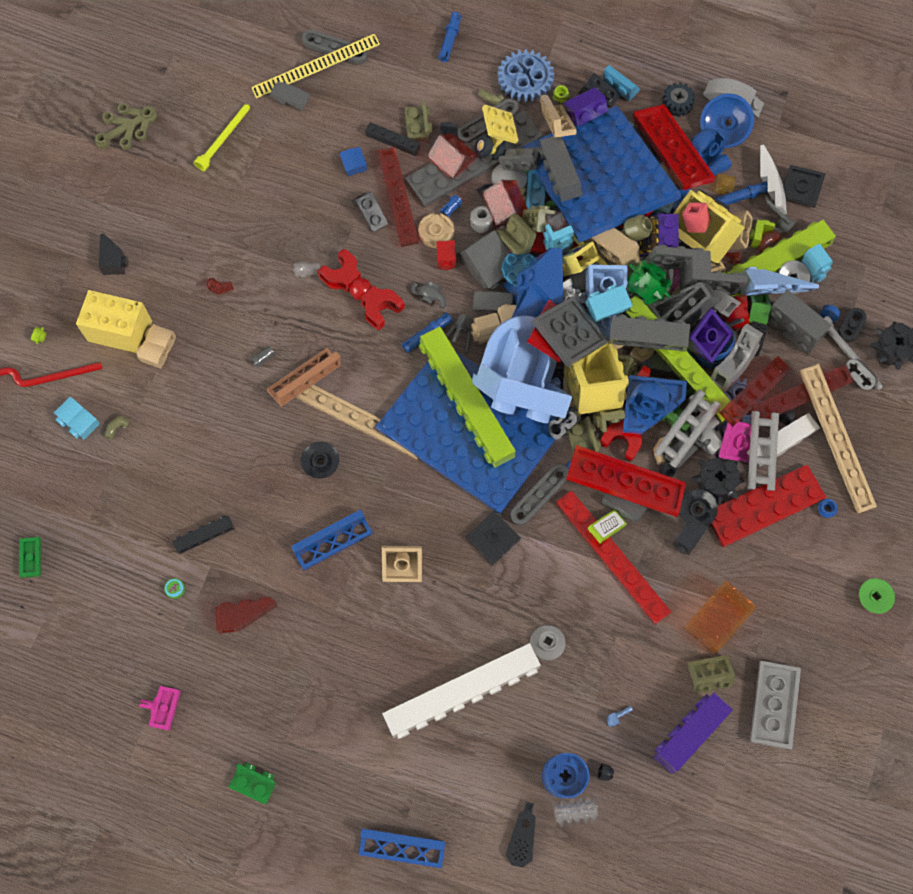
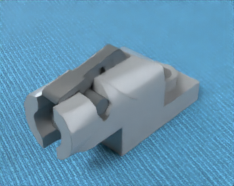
M693 394V395L689 398V401L692 400V398L695 396V394ZM699 405L693 410L696 414L700 413L696 417L700 421L707 412ZM715 416L712 417L695 441L697 445L712 456L720 451L723 442L719 430H715L721 425ZM690 424L691 432L696 428L692 424Z

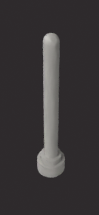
M829 316L825 317L824 319L832 325L827 333L850 360L860 359L833 328L834 325ZM879 380L874 387L876 390L882 389V384Z

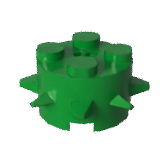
M646 260L637 263V267L629 264L633 272L627 277V288L632 293H637L641 296L644 303L648 305L652 302L655 303L658 299H663V295L671 297L666 291L671 286V280L667 281L665 279L666 273L653 262L647 264Z

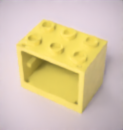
M690 189L673 213L679 214V239L692 249L703 248L705 251H711V261L719 264L745 227L740 224L741 219L729 213L726 208L714 202L715 200L699 190L696 193ZM689 203H707L711 222L705 233L687 232L682 214Z
M88 290L76 325L88 342L137 353L139 345L145 341V332L150 328L152 319L142 302Z
M609 341L570 367L564 364V376L579 414L623 408L624 400L627 398L626 387L629 386L628 376L623 373L622 362L618 360L617 348H614L613 344H609Z

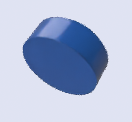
M824 305L820 311V316L822 318L829 316L835 322L840 316V311L833 305Z

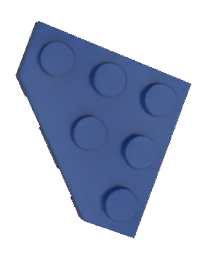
M629 375L623 432L643 434L684 403L687 381ZM656 380L668 390L670 402L665 415L659 416L660 413H654V417L647 416L633 409L634 404H630L629 400L633 389L639 383Z

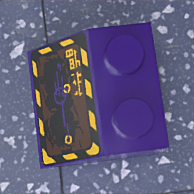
M657 214L648 217L652 223V230L649 237L638 241L640 257H647L657 245H666L671 248L679 246V214Z

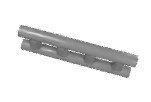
M700 389L654 451L659 457L663 452L672 458L670 465L674 468L678 466L721 406L716 400L711 405L702 399L706 393ZM697 405L707 411L701 421L691 415ZM685 421L696 427L689 437L680 431ZM674 437L684 443L678 453L668 446Z
M752 411L748 489H756V484H767L768 491H775L779 413H771V419L759 418L760 412ZM759 426H770V438L758 437ZM758 445L769 446V457L757 456ZM757 464L768 465V477L756 476Z

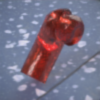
M776 230L763 233L757 250L763 252L769 243L778 242L781 237L780 233Z
M209 278L206 283L207 288L218 295L234 290L231 281L221 284L215 278Z

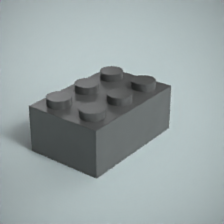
M788 289L772 305L768 318V324L772 328H776L785 339L791 340L800 351L807 354L822 341L832 326Z

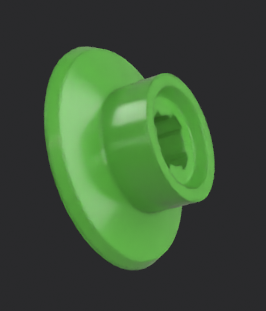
M873 578L862 584L859 590V598L862 605L868 611L880 614L892 608L895 602V593L886 581ZM874 593L879 597L877 601L872 597Z

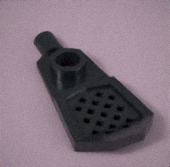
M526 802L524 812L519 813L506 852V856L512 866L522 868L533 860L536 817L532 814L534 803ZM523 820L529 821L530 825L528 828L522 826Z

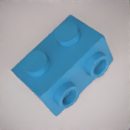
M610 65L604 69L603 80L619 92L627 101H630L640 91L638 86Z

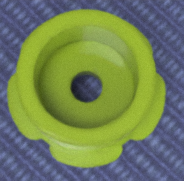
M558 86L553 91V99L560 103L566 102L570 97V93L565 86Z
M35 327L31 341L36 342V344L44 342L47 332H44V327Z

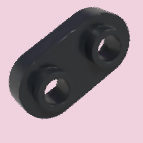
M853 308L846 315L838 330V334L845 342H853L858 336L867 318L864 310Z

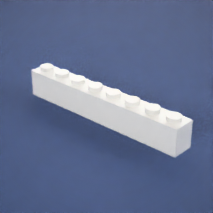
M529 643L382 714L393 738L398 737V739L409 735V731L414 728L420 730L428 726V721L433 719L439 721L447 716L446 713L451 710L454 713L464 709V704L470 701L474 704L481 701L483 695L489 692L493 695L501 691V687L506 684L512 686L518 683L520 677L526 675L528 678L537 674V669L541 665Z

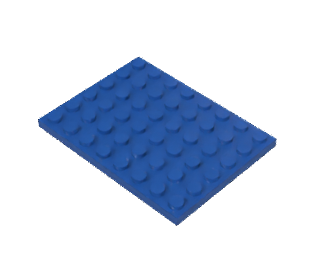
M618 106L609 108L604 114L579 127L574 124L576 135L562 137L580 180L582 196L561 202L559 195L555 196L552 186L554 183H550L548 177L549 171H546L544 168L543 160L545 159L540 158L537 169L533 170L567 225H571L574 236L579 243L624 224L629 218L639 214H647L681 199V193ZM551 133L521 148H541L540 140L554 135Z
M455 351L471 378H473V374H478L480 367ZM427 361L377 424L376 430L501 515L556 439L548 431V424L557 418L551 415L548 423L538 422L526 416L528 409L516 406L514 414L497 411L491 407L493 399L478 388L516 450L515 458L494 468L492 463L489 464L484 456V449L478 447L473 431L470 432L466 427V419L457 412V404L448 397L446 392L448 389L445 384L441 385L436 369L433 370Z

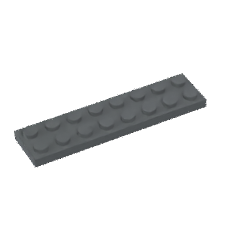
M522 110L513 116L518 142L516 144L505 140L504 142L506 149H516L540 139L544 135L527 113ZM479 137L463 144L405 178V182L424 208L500 164L499 160H492V154L486 158L476 155L475 143Z

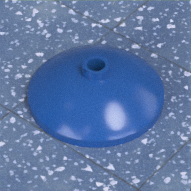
M722 94L716 96L707 103L702 111L700 118L701 131L703 129H715L726 137V142L723 141L722 144L723 147H736L750 136L754 127V112L750 104L739 95ZM731 119L732 124L727 126L726 121Z

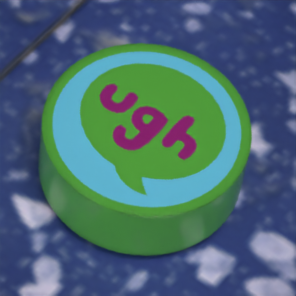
M170 579L164 586L165 594L171 599H178L185 593V585L179 579Z

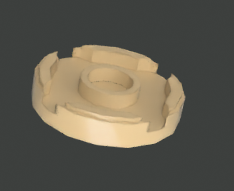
M429 214L419 223V238L428 247L437 248L436 241H450L453 239V222L444 214Z

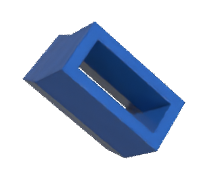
M360 147L351 148L339 153L348 176L366 171L367 164Z

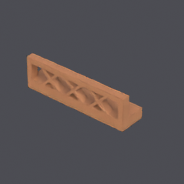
M326 348L267 388V392L282 407L341 366V356L337 352L332 354ZM326 355L328 356L326 359L320 362L321 358H323ZM308 367H313L307 372H305V369H307ZM297 377V379L290 383L292 378ZM282 388V389L279 390L278 392H276V393L274 392L276 389Z

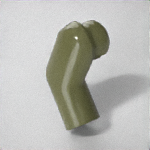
M483 88L478 93L479 97L494 106L505 100L501 94L495 96Z
M119 415L110 421L104 437L113 440L117 428L120 426L126 428L129 424V419Z

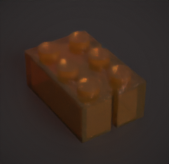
M726 580L685 625L684 629L696 640L701 638V644L715 655L753 613L757 606Z

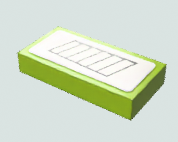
M614 509L591 524L587 529L599 543H602L623 529L627 523Z

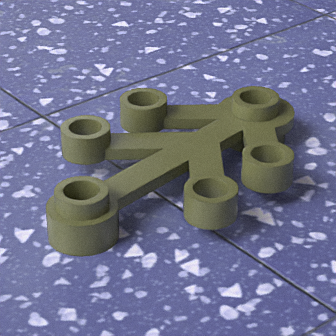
M121 103L118 106V111L122 116L129 114L137 117L128 119L113 116L111 112H105L102 118L106 124L113 123L121 126L106 134H97L94 140L96 146L102 150L107 149L110 146L111 139L126 132L124 138L120 140V145L124 150L130 149L135 127L140 123L141 127L136 130L135 136L138 141L146 140L148 126L156 120V110L151 106H146L142 109L129 108L127 104Z

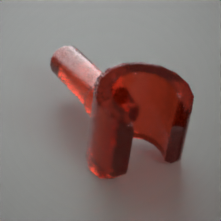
M727 251L725 255L731 258V264L737 265L741 263L742 255L740 252L735 251L732 253Z

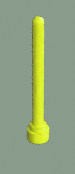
M245 104L208 151L196 158L194 165L198 169L206 171L210 166L211 157L250 110L248 104Z

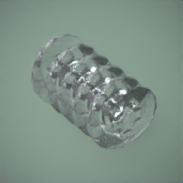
M588 796L585 797L584 803L579 797L576 804H574L572 799H569L568 805H566L564 800H561L560 806L557 805L556 801H553L555 820L561 828L564 821L567 822L569 827L572 825V820H575L577 826L580 825L581 819L584 820L585 824H588L589 818L594 823L597 821L598 812L595 796L592 802Z

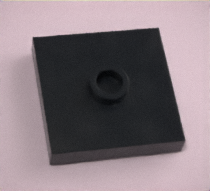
M790 165L783 186L786 201L815 208L826 173Z
M493 511L466 536V539L494 565L521 540V537Z

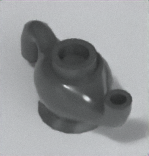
M425 281L426 284L419 287V284L413 282L411 286V293L413 295L422 296L421 300L428 304L440 301L439 307L445 309L446 298L439 291L442 289L440 286Z

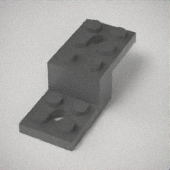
M657 245L644 259L647 264L653 262L660 268L680 270V291L703 282L710 285L713 290L722 291L728 295H735L748 283V276L741 275L740 273L723 274L721 271L711 272V251H705L703 248L686 249L683 246L671 248L666 245Z

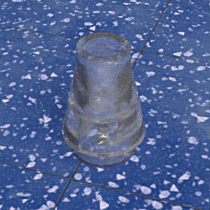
M304 261L293 263L295 278L302 279L318 274L317 270L321 267L320 263Z

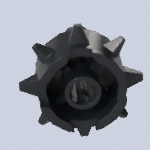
M893 322L885 330L876 329L880 337L876 342L871 343L870 347L876 349L879 363H884L887 366L894 365L896 370H900L901 366L908 361L913 363V328L911 329L903 323Z
M719 454L707 462L701 459L698 461L701 471L699 475L692 476L691 478L697 481L698 489L712 494L717 501V505H720L721 501L727 497L735 500L738 498L735 489L738 484L744 483L745 479L740 478L736 461L733 462L720 458Z

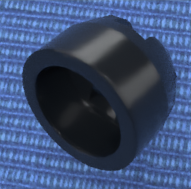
M785 409L779 414V420L784 425L791 424L796 418L794 410Z
M670 462L661 464L659 467L660 474L669 477L675 475L676 468L670 465Z
M601 763L598 770V779L603 781L611 780L614 775V769L608 764Z

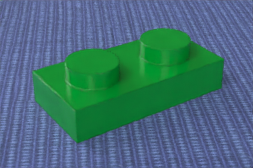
M40 537L20 538V578L41 577L42 539Z

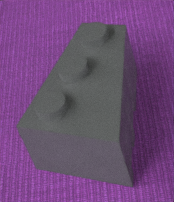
M699 282L681 290L670 298L665 297L663 300L651 303L648 306L657 318L665 319L666 322L680 320L692 325L721 299L710 285Z

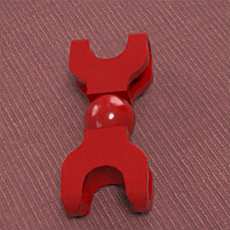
M346 249L338 252V261L342 268L332 270L323 265L317 270L319 278L330 289H343L347 293L350 292L354 299L361 301V305L365 308L366 321L376 330H381L385 325L384 317L380 314L381 310L391 309L396 313H400L405 309L404 301L393 290L378 289L375 285L372 287L369 280L361 278V273L357 270L356 257Z
M643 366L637 376L649 377L651 369ZM622 419L620 422L608 425L607 432H604L600 444L602 447L607 448L615 439L624 440L628 445L625 459L632 462L641 448L642 437L640 434L624 433V419Z

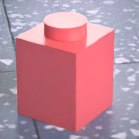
M689 203L682 214L687 232L705 233L711 222L707 203Z

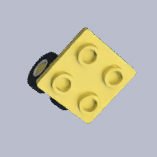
M484 105L482 109L489 136L481 135L477 139L475 153L483 158L492 154V160H498L499 156L505 155L506 145L504 140L515 144L518 142L513 116L510 112Z

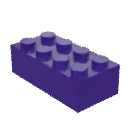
M713 693L710 696L706 694L695 705L697 707L696 711L694 709L689 711L682 719L684 724L682 726L678 724L668 734L670 739L668 741L665 739L655 748L654 751L657 753L654 755V758L671 775L686 763L733 711L717 694Z

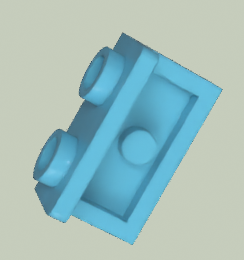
M549 224L545 225V232L543 233L545 239L543 243L547 250L558 248L562 249L563 253L573 246L574 231L571 225L554 233Z

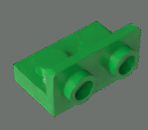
M244 762L243 766L237 764V770L228 788L267 805L277 784L273 780L274 775L265 771L262 774L255 772L256 767Z

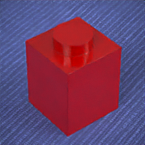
M455 240L436 241L438 269L451 270L456 268Z

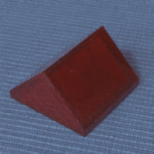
M453 133L439 135L427 156L451 179L458 176L478 157L474 151Z
M500 180L482 192L496 226L509 222L511 214H518L522 217L523 210L528 209L516 180Z

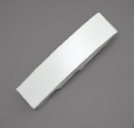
M760 145L761 179L763 182L767 181L768 193L771 199L775 200V207L783 214H787L786 198L780 175L766 147Z
M809 413L778 431L777 457L820 429ZM758 445L757 456L769 457V446Z

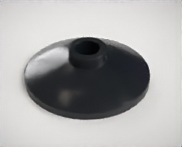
M314 442L304 449L301 456V465L305 473L310 477L316 479L327 478L337 470L339 454L335 447L327 442ZM319 460H324V464L322 465L317 464V462Z
M700 489L686 493L683 496L679 513L683 522L686 524L692 516L706 526L713 523L718 513L717 501L713 495ZM698 506L703 507V511L701 513L697 512Z

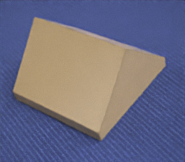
M382 546V582H422V546Z

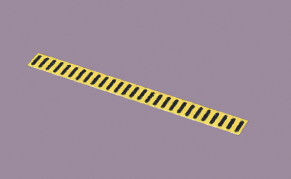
M375 34L255 85L252 87L256 98L270 93L277 81L291 84L380 44Z

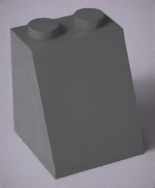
M495 230L485 234L456 254L483 289L490 287L492 290L500 285L499 281L505 278L502 272V263L509 252Z

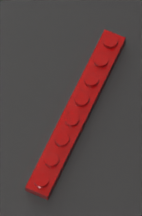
M571 490L556 502L558 507L650 620L656 625L671 613L670 609L611 537L599 543L587 529L597 520Z

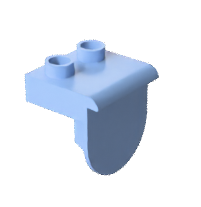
M516 316L501 323L490 336L478 374H473V385L493 399L491 407L497 411L514 414L515 408L518 406L528 409L526 416L538 422L548 423L551 415L565 419L572 396L551 383L557 361L527 342L534 328L532 321L536 317Z

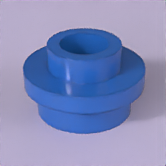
M824 499L818 504V512L825 518L834 517L838 511L837 504L831 499ZM824 506H828L830 512L825 511Z

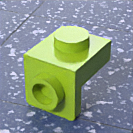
M757 220L754 229H751L749 233L750 247L758 248L762 233L771 235L775 223H771L768 220Z

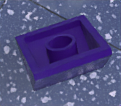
M710 308L690 334L687 349L709 363H713L733 333L715 311Z

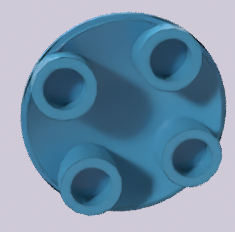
M513 252L509 253L502 263V272L505 279L518 287V274L534 259V256L527 253L521 255L514 254Z

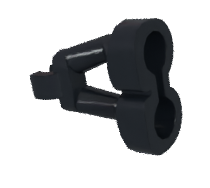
M574 406L569 407L565 419L557 418L552 420L548 424V431L554 439H560L570 431V428L578 424L579 421L584 420L588 415L579 414Z

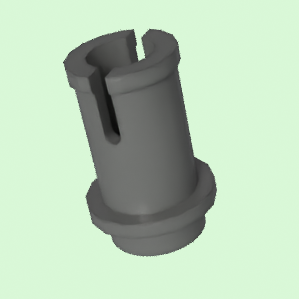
M268 345L258 354H253L251 361L255 367H262L264 362L276 354Z

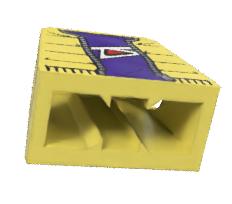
M593 241L570 249L562 254L563 277L582 272L589 265L600 259ZM583 256L582 260H577L576 257Z

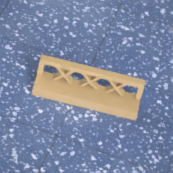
M541 95L542 114L554 137L576 135V128L563 105L553 106L548 95Z

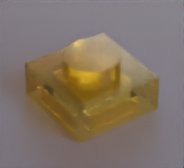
M718 174L715 193L728 194L734 192L736 176Z

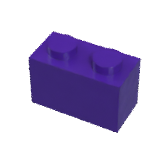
M595 87L564 103L568 116L577 127L608 111L606 97Z

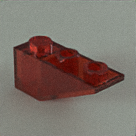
M271 597L260 598V601L252 602V600H242L240 604H232L231 602L221 603L220 606L215 607L216 631L219 634L240 632L277 607V602Z

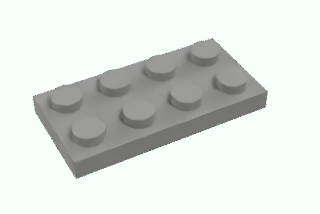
M759 661L749 742L787 750L792 749L801 668Z

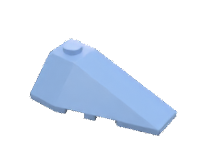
M589 265L586 269V300L589 299L590 294L597 291L600 294L604 293L608 287L615 284L618 287L624 285L626 289L627 265ZM612 317L595 323L608 340Z
M757 267L745 268V271L740 273L741 275L748 276V283L741 288V295L784 293L787 289L791 293L812 292L819 289V284L764 269L757 270Z

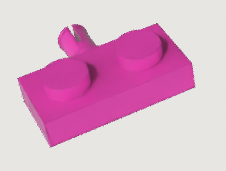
M160 686L154 701L141 699L140 707L151 709L150 727L170 731L181 693L180 690Z

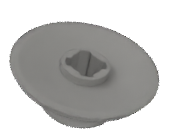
M800 261L786 262L778 272L786 276L794 274L795 278L810 282V272L807 266Z
M543 625L532 633L530 645L538 658L550 661L562 655L565 650L566 640L564 634L557 627ZM546 638L553 641L550 646L544 643Z

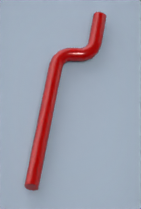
M101 362L28 380H23L16 369L5 367L0 368V376L12 375L18 386L31 387L101 370L103 366Z

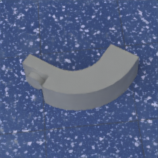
M749 324L743 326L732 351L714 369L711 376L713 382L723 392H726L739 379L760 346L759 342L763 333Z

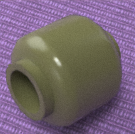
M639 214L625 221L623 233L629 239L637 242L649 237L652 223L648 217Z

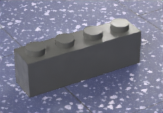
M552 136L540 140L541 148L538 151L540 158L545 159L543 160L544 168L546 171H549L550 183H554L552 186L555 196L559 195L561 202L582 196L580 180L562 137L555 138Z
M616 315V317L612 316L609 344L686 352L689 342L690 324L680 320L666 322L665 319L660 318L647 320V318L640 316L627 318L626 315Z

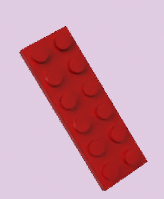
M664 104L633 112L632 118L682 191L714 182V174Z
M578 445L574 449L566 480L677 517L680 513L686 486L684 481Z
M807 464L775 479V491H768L767 484H764L739 496L736 500L732 499L719 505L717 516L710 525L724 548L805 510L827 497Z

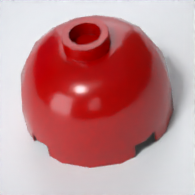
M746 294L732 296L741 304L732 311L729 317L720 313L721 320L725 321L726 324L744 318L743 322L731 326L735 332H741L743 326L749 324Z

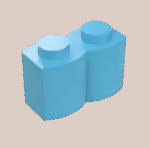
M820 243L810 248L801 261L807 266L812 283L824 280L827 277L826 273L831 270L833 263Z
M71 397L54 412L57 416L55 420L62 427L67 425L70 428L69 432L76 439L81 437L85 440L100 425L93 415Z

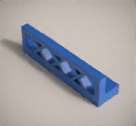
M360 509L292 545L291 548L302 569L305 571L369 537L373 532ZM363 523L367 532L361 535L353 533L355 526ZM338 535H349L348 541L344 544L337 543ZM323 543L332 544L330 551L327 553L318 552L320 545ZM306 552L314 553L313 560L304 564L301 555Z
M362 829L359 855L442 868L446 842ZM366 839L375 840L379 848L373 853L364 852ZM379 841H384L386 843L381 846ZM389 843H395L400 850L394 856H389L383 849ZM399 844L407 846L402 849ZM410 846L417 847L421 853L415 859H409L404 853ZM419 847L428 848V849L425 850L424 852H422ZM431 849L440 850L438 863L429 862L424 854ZM382 850V852H383L385 855H383V854H376V853H377L378 851ZM402 853L405 858L397 856ZM423 856L426 861H421L418 859Z

